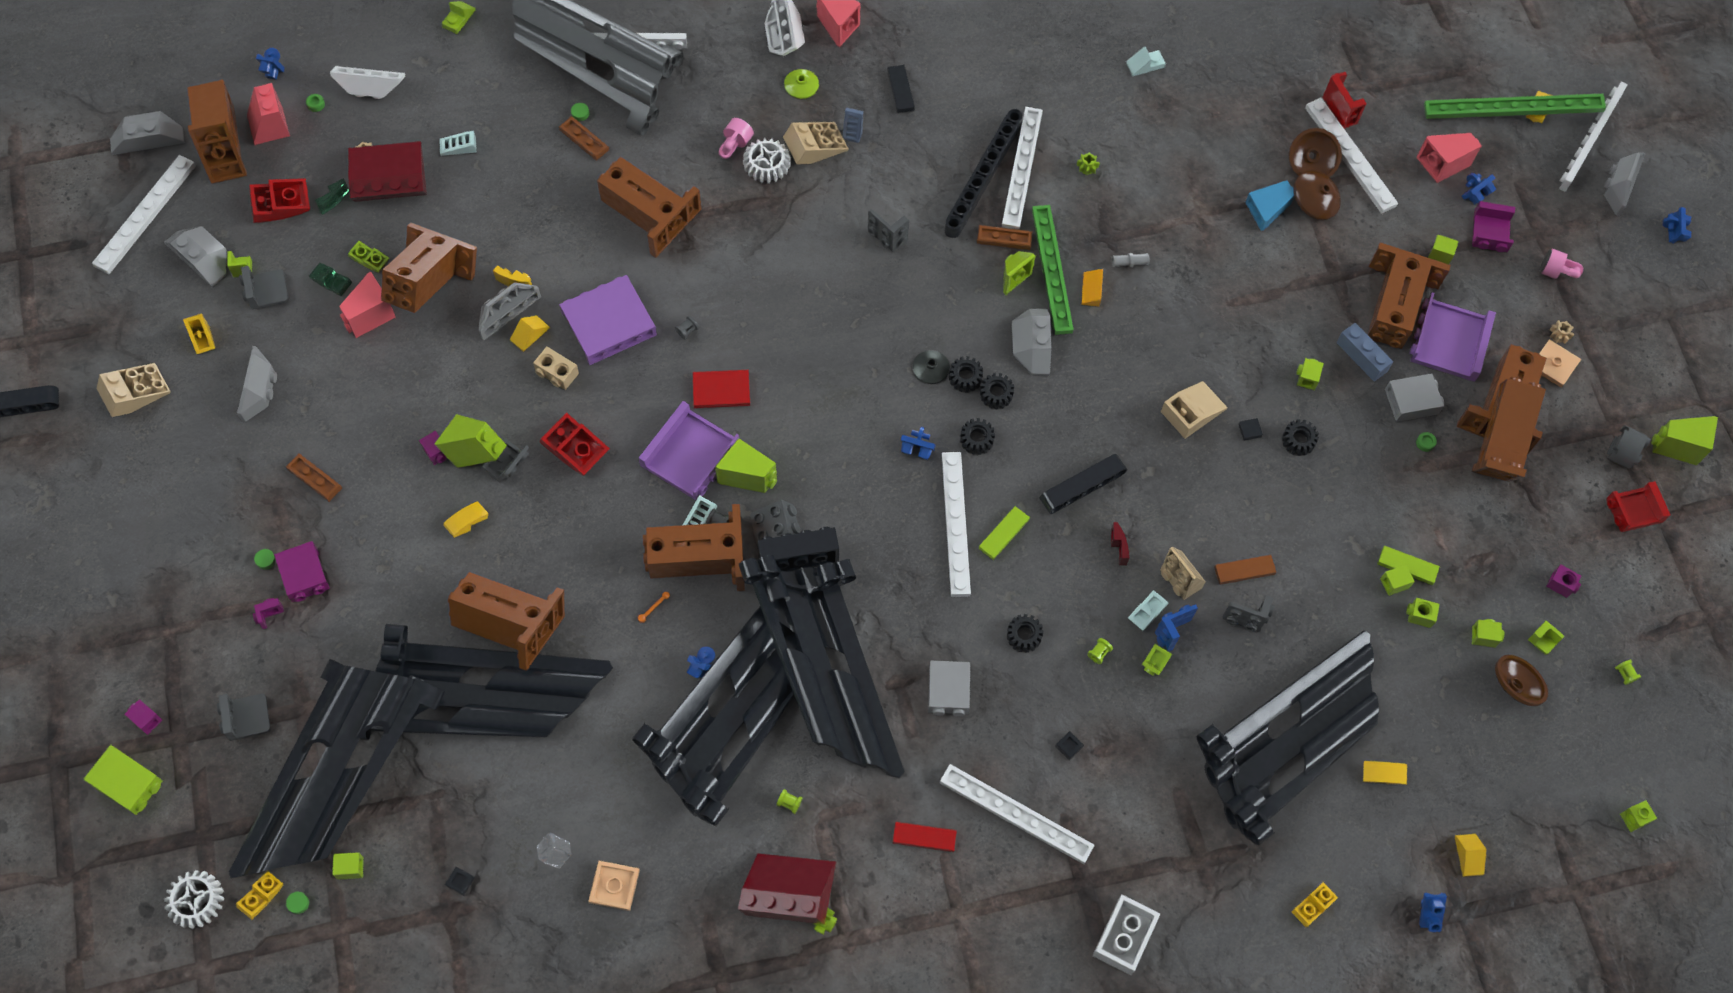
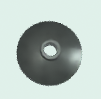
M924 351L914 359V375L923 383H940L949 374V361L938 351Z

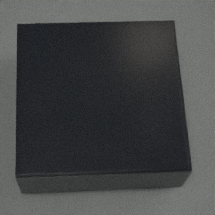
M1258 418L1239 422L1238 425L1244 441L1263 436Z
M1069 731L1055 747L1070 760L1084 747V744Z
M455 867L445 886L464 896L475 877Z

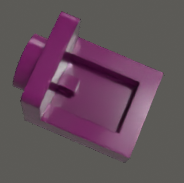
M278 598L266 599L263 603L254 605L255 613H253V618L256 625L259 624L263 629H266L265 618L284 612L283 605Z

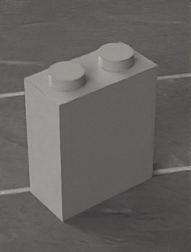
M1433 374L1389 381L1385 388L1396 422L1438 415L1444 407V399L1440 396L1438 382L1434 380Z
M930 661L928 713H933V715L942 716L945 713H950L954 716L968 714L970 709V662Z

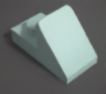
M1143 47L1126 62L1132 76L1164 68L1166 64L1159 50L1149 53L1146 47Z

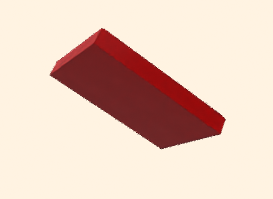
M749 370L693 372L694 408L750 406Z

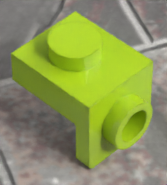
M1155 643L1142 663L1145 667L1144 671L1152 676L1155 673L1160 675L1172 653Z

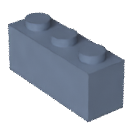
M1356 323L1344 330L1336 342L1374 382L1387 373L1393 363L1388 355Z

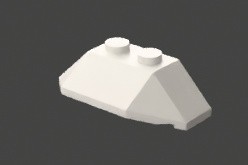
M772 0L765 20L769 52L785 56L797 50L805 43L801 17L792 0Z
M335 66L330 72V76L348 94H353L357 97L372 96L375 99H381L403 80L405 73Z

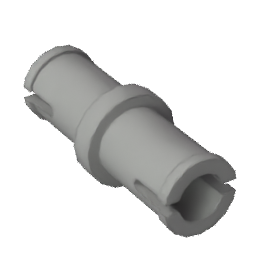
M1148 253L1112 255L1111 258L1112 267H1133L1134 265H1148L1150 262Z

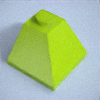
M1018 251L1006 258L1003 293L1005 295L1032 275L1035 261L1033 253Z

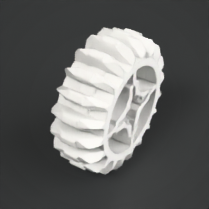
M765 137L763 141L757 139L756 144L751 142L750 147H747L746 152L743 154L745 171L755 181L760 179L761 183L764 180H767L768 183L771 180L776 182L777 177L782 179L783 174H787L790 168L791 157L789 151L785 149L784 144L780 145L779 140L773 142L771 138L770 141H767Z
M194 870L193 875L190 872H186L185 878L178 876L179 882L177 884L171 882L174 888L166 890L170 897L164 898V901L169 903L165 906V910L170 911L168 917L174 918L173 922L175 924L180 923V926L183 928L189 925L191 929H194L196 924L199 927H203L204 920L207 923H211V915L218 917L215 910L222 909L218 902L224 901V897L220 896L224 890L218 888L221 883L218 880L215 881L213 875L208 876V873L205 871L200 874L199 871ZM195 884L207 885L209 890L198 891ZM208 901L206 907L203 909V905ZM190 908L194 915H184L180 909Z

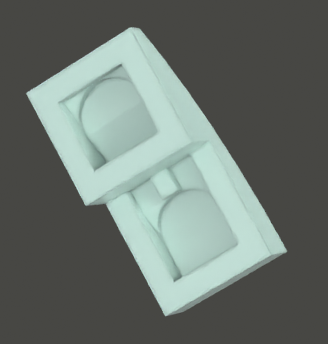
M1153 590L1142 604L1140 603L1128 619L1144 631L1169 602Z

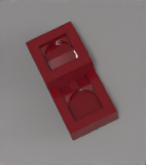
M1113 522L1111 528V547H1119V565L1127 566L1129 561L1128 543L1118 522Z

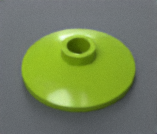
M797 69L786 76L784 87L790 96L806 99L817 92L819 81L813 72L806 69Z

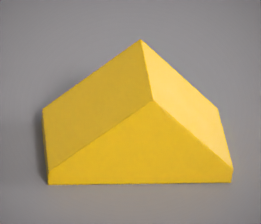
M202 313L183 319L196 354L215 349L210 327Z
M537 315L521 318L510 341L524 352L549 330L550 326Z
M1476 834L1456 835L1455 841L1463 877L1484 875L1487 849Z

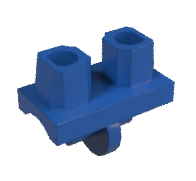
M269 48L265 51L264 57L257 54L256 59L260 62L259 71L265 73L266 78L277 80L278 72H284L285 69L279 62V51L275 48Z
M1470 173L1466 178V186H1471L1472 188L1461 195L1464 200L1469 198L1475 205L1484 199L1480 192L1481 189L1486 196L1494 192L1496 188L1492 183L1495 179L1493 174L1480 180L1482 178L1481 174Z
M1680 207L1677 212L1668 214V217L1662 221V225L1668 228L1669 242L1675 243L1678 240L1685 242L1691 238V231L1686 230V227L1691 223V216L1686 215V208Z
M920 427L919 431L912 430L911 435L916 436L917 439L905 435L901 437V452L911 455L913 447L917 446L920 447L918 457L928 460L936 446L933 443L922 440V438L930 439V435L924 433L925 427Z
M706 646L700 648L697 656L689 655L687 661L691 665L686 673L695 678H702L713 665L710 663L715 659L714 650Z
M1424 893V897L1421 900L1422 909L1419 921L1421 928H1428L1430 932H1440L1442 930L1447 899L1445 893L1438 895Z

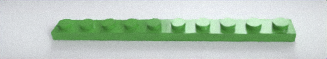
M1604 94L1425 100L1424 108L1426 119L1594 113L1605 112L1606 105Z

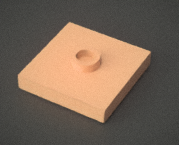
M1550 339L1539 353L1547 358L1541 375L1561 388L1581 361L1579 357Z
M598 861L588 902L630 911L640 869Z

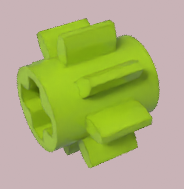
M1090 152L1085 155L1081 154L1080 159L1077 161V166L1080 167L1079 172L1086 174V176L1091 173L1095 174L1100 163L1096 161L1097 156L1090 154Z
M827 909L825 925L812 923L816 925L815 931L823 935L825 931L831 933L837 922V918L833 916L835 911Z

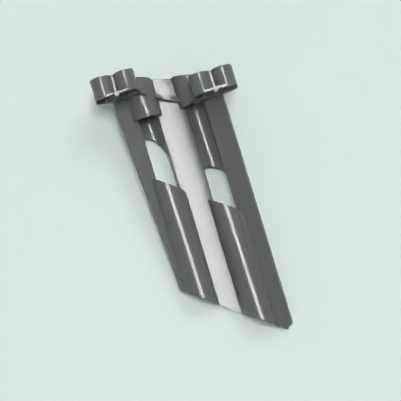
M512 0L515 39L629 109L631 112L626 127L643 136L648 131L650 122L654 123L659 116V109L654 105L658 95L659 82L662 77L669 78L672 75L674 66L680 65L684 53L670 45L661 47L572 0ZM584 19L607 30V37L602 39L585 30ZM585 53L610 65L614 70L613 79L608 81L587 70Z

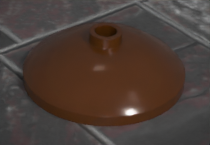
M1311 128L1301 132L1294 138L1289 148V163L1297 176L1303 172L1314 170L1330 177L1338 169L1342 158V150L1337 138L1331 132L1321 128ZM1310 153H1313V154H1314V158H1313V159H1311V158L1309 157V154H1310Z
M1309 170L1303 172L1295 180V199L1307 215L1317 220H1328L1337 214L1340 209L1341 198L1337 186L1328 176L1318 171Z
M1504 655L1496 662L1495 672L1497 680L1511 698L1528 706H1539L1547 700V685L1541 674L1530 663L1514 655Z

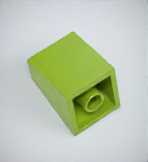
M458 414L455 415L435 442L436 447L458 468L496 461L507 446L486 422Z
M1718 417L1670 420L1665 426L1661 427L1658 434H1654L1651 441L1653 445L1652 452L1697 466L1713 450Z
M741 439L734 443L715 466L717 483L721 485L766 493L777 482L776 463Z
M112 745L108 747L84 778L96 790L135 815L146 807L149 798L158 792L163 782L158 776Z

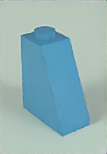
M1286 180L1248 194L1245 203L1261 231L1265 230L1291 205L1294 198V188Z

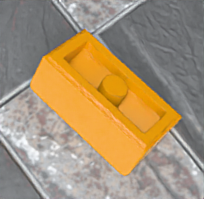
M1103 269L1083 273L1081 305L1100 306Z

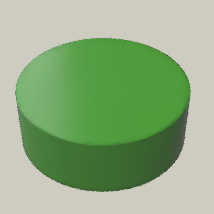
M312 94L306 99V105L312 112H319L325 106L324 99L319 94Z
M584 103L573 105L571 108L572 117L577 121L586 120L589 116L588 106Z
M1429 432L1421 433L1416 440L1417 447L1424 452L1433 450L1437 443L1436 437Z
M269 549L258 551L254 557L256 565L263 570L272 568L276 562L273 552Z
M294 892L286 900V907L293 914H301L309 906V899L302 892Z

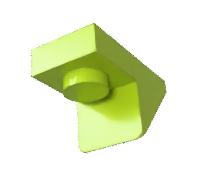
M462 1L449 2L451 12L441 23L443 28L455 34L459 33L476 10Z

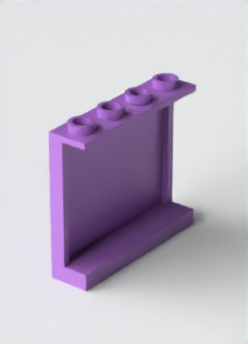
M627 275L617 277L607 284H601L596 289L583 292L580 296L567 299L559 304L561 313L567 319L586 355L589 365L657 335L656 327Z
M1431 293L1429 298H1425L1422 304L1424 313H1421L1418 319L1420 327L1416 329L1414 334L1416 342L1412 344L1409 354H1412L1410 362L1475 382L1482 370L1496 312L1489 310L1484 316L1433 300L1434 293Z
M682 401L640 455V466L694 500H697L699 495L703 496L706 493L708 484L717 478L715 466L739 439V435H730L691 411L689 404Z

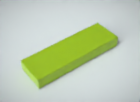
M1015 506L980 544L979 549L994 560L1026 525L1030 517Z
M1385 545L1382 548L1377 563L1391 570L1407 565L1414 579L1430 585L1435 583L1440 567Z

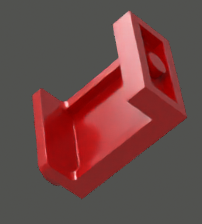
M1346 72L1332 75L1323 95L1324 101L1344 129L1358 124L1367 104L1363 98L1353 101L1343 85L1347 77Z
M1655 481L1649 482L1645 487L1622 493L1613 491L1606 498L1607 506L1612 511L1615 524L1621 532L1663 523L1671 515Z

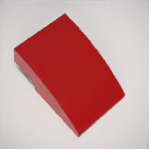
M306 178L268 180V184H249L253 223L286 219L310 211Z
M568 413L540 439V443L547 450L583 476L610 449L582 423L579 424Z

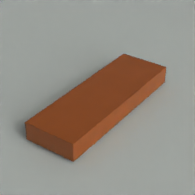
M572 116L559 126V130L596 161L609 151V146Z
M979 225L977 244L1030 250L1033 231Z
M298 454L286 466L288 471L328 502L342 489L340 484L301 454Z
M1271 555L1216 564L1214 566L1219 585L1276 574Z

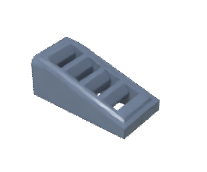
M846 108L843 139L858 143L863 132V111Z

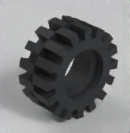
M962 356L960 361L956 359L951 364L949 372L951 386L954 385V389L959 387V392H962L963 389H965V393H969V389L975 391V387L978 388L982 382L983 367L980 366L979 361L975 363V358L969 360L970 356H966L965 360ZM961 370H969L973 373V377L971 379H963L959 376V372Z
M993 373L992 377L989 374L986 379H983L980 388L981 401L984 400L983 404L985 406L989 404L988 408L992 409V406H995V409L998 410L999 406L1003 409L1005 405L1008 406L1012 401L1014 384H1012L1011 379L1008 380V376L1005 375L1003 378L1002 373H999V376ZM994 386L1001 387L1004 390V394L1002 396H994L990 393V389Z
M974 418L970 419V423L967 421L965 426L963 425L960 435V443H962L963 449L966 447V451L969 453L971 450L973 455H975V452H978V455H981L982 451L984 454L987 453L994 443V427L991 428L990 422L986 424L985 419H983V422H980V418H977L976 421H974ZM975 431L981 432L985 438L981 442L973 441L970 437L971 433Z
M1297 419L1296 422L1292 421L1287 425L1283 433V446H1287L1286 450L1288 452L1291 449V454L1293 455L1295 452H1297V456H1301L1302 453L1304 456L1308 452L1311 453L1318 442L1319 433L1318 431L1315 432L1317 428L1315 426L1311 427V422L1306 424L1307 420L1303 419L1302 423H1300V419ZM1295 433H1302L1307 437V442L1300 443L1294 439L1293 435Z
M1024 614V617H1021V615H1018L1017 618L1014 617L1012 622L1009 623L1007 630L1009 645H1013L1014 650L1018 648L1019 652L1025 650L1027 653L1030 649L1032 651L1035 650L1036 646L1040 645L1043 637L1042 624L1039 625V620H1034L1032 615L1030 618L1027 617L1028 614ZM1021 627L1029 628L1032 631V637L1028 640L1021 639L1017 634L1018 629Z

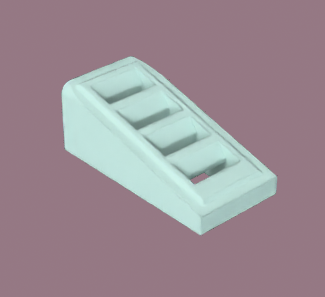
M474 131L440 139L441 156L476 152ZM445 144H448L449 148L445 149Z
M699 495L683 525H689V523L697 525L698 523L692 521L693 517L702 521L701 524H707L710 512L714 508L716 509L717 505ZM701 505H704V506L708 507L709 509H708V511H706V510L700 508V506H701ZM697 511L705 514L704 518L697 515Z

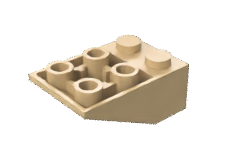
M835 122L791 123L783 136L796 164H812L849 150Z
M155 363L99 374L97 390L112 417L132 413L171 392Z
M1202 381L1179 391L1166 400L1161 413L1186 439L1227 410V406Z
M1174 547L1169 549L1160 569L1161 575L1166 581L1171 583L1175 594L1185 600L1202 589L1206 581L1181 550Z

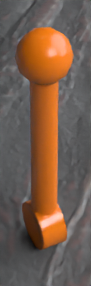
M663 592L662 597L651 608L638 616V621L644 623L646 617L664 599H668L670 594Z

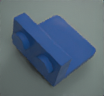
M1186 605L1180 608L1179 612L1174 614L1169 612L1162 616V620L1155 631L1159 646L1167 651L1174 649L1180 638L1176 627L1192 620L1198 609L1196 605Z

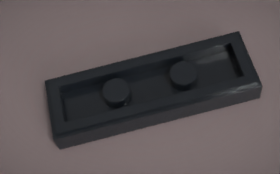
M905 65L887 67L897 113L915 111Z

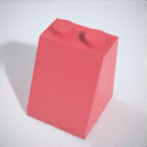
M817 0V17L836 45L840 47L860 25L861 3L856 0Z
M269 83L254 87L247 112L254 144L257 145L289 137L290 134L284 111L273 84Z
M1472 133L1428 136L1416 158L1434 180L1439 183L1471 166L1482 145Z
M369 272L339 306L342 311L340 317L344 322L345 328L348 333L352 332L356 338L396 318L391 304L381 301L382 288L372 272Z

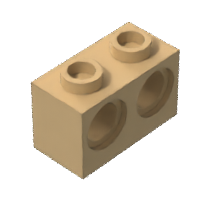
M546 347L533 362L535 373L541 378L549 379L557 388L561 387L566 390L579 374L575 363L549 347Z

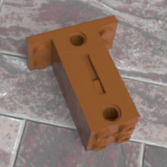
M224 80L187 87L192 125L188 126V131L211 184L247 176L246 168L241 159L234 105Z
M622 157L614 161L605 173H602L597 180L601 201L648 232L650 254L655 258L701 210L700 190L693 186L681 198Z
M410 223L407 226L406 248L382 270L381 301L416 313L454 275L470 281L475 277L477 247Z
M1379 243L1369 267L1376 271L1386 272L1367 335L1375 342H1382L1393 348L1402 349L1413 331L1425 286L1439 289L1451 265Z
M1511 344L1498 363L1483 409L1480 406L1470 404L1458 420L1456 427L1485 437L1499 384L1506 379H1510V377L1522 379V383L1529 384V382L1539 383L1547 358ZM1536 428L1528 454L1541 439L1543 433Z
M1510 377V379H1506L1499 384L1477 463L1473 465L1472 472L1508 482L1525 477L1527 469L1523 468L1546 391L1545 388H1541V384L1529 382V384L1522 383V379Z
M732 504V511L729 512V523L646 528V535H643V546L645 548L643 559L645 571L649 572L650 579L732 574L733 585H737V591H745V583L739 568V563L743 561L740 504Z
M470 572L464 579L460 580L458 587L448 597L451 626L518 650L519 668L526 671L565 617L563 589L556 588L545 600Z

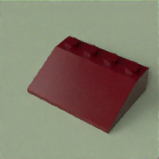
M421 141L348 148L350 198L354 202L427 195Z
M757 853L742 887L738 910L746 916L825 925L836 862Z

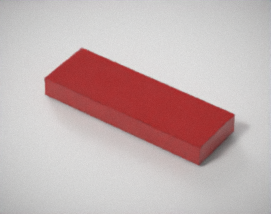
M895 822L893 844L954 852L957 830Z

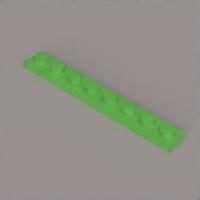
M1050 205L1033 206L1032 214L1054 335L1073 333L1074 329Z

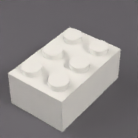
M1121 895L1093 956L1132 975L1160 913Z

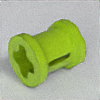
M1099 638L1093 650H1089L1087 655L1095 663L1102 664L1103 658L1108 652L1113 650V647L1105 639Z
M1631 659L1615 667L1625 680L1623 682L1625 685L1641 678V675L1637 674L1632 666Z
M783 789L776 806H783L792 810L793 814H796L803 797L793 796Z

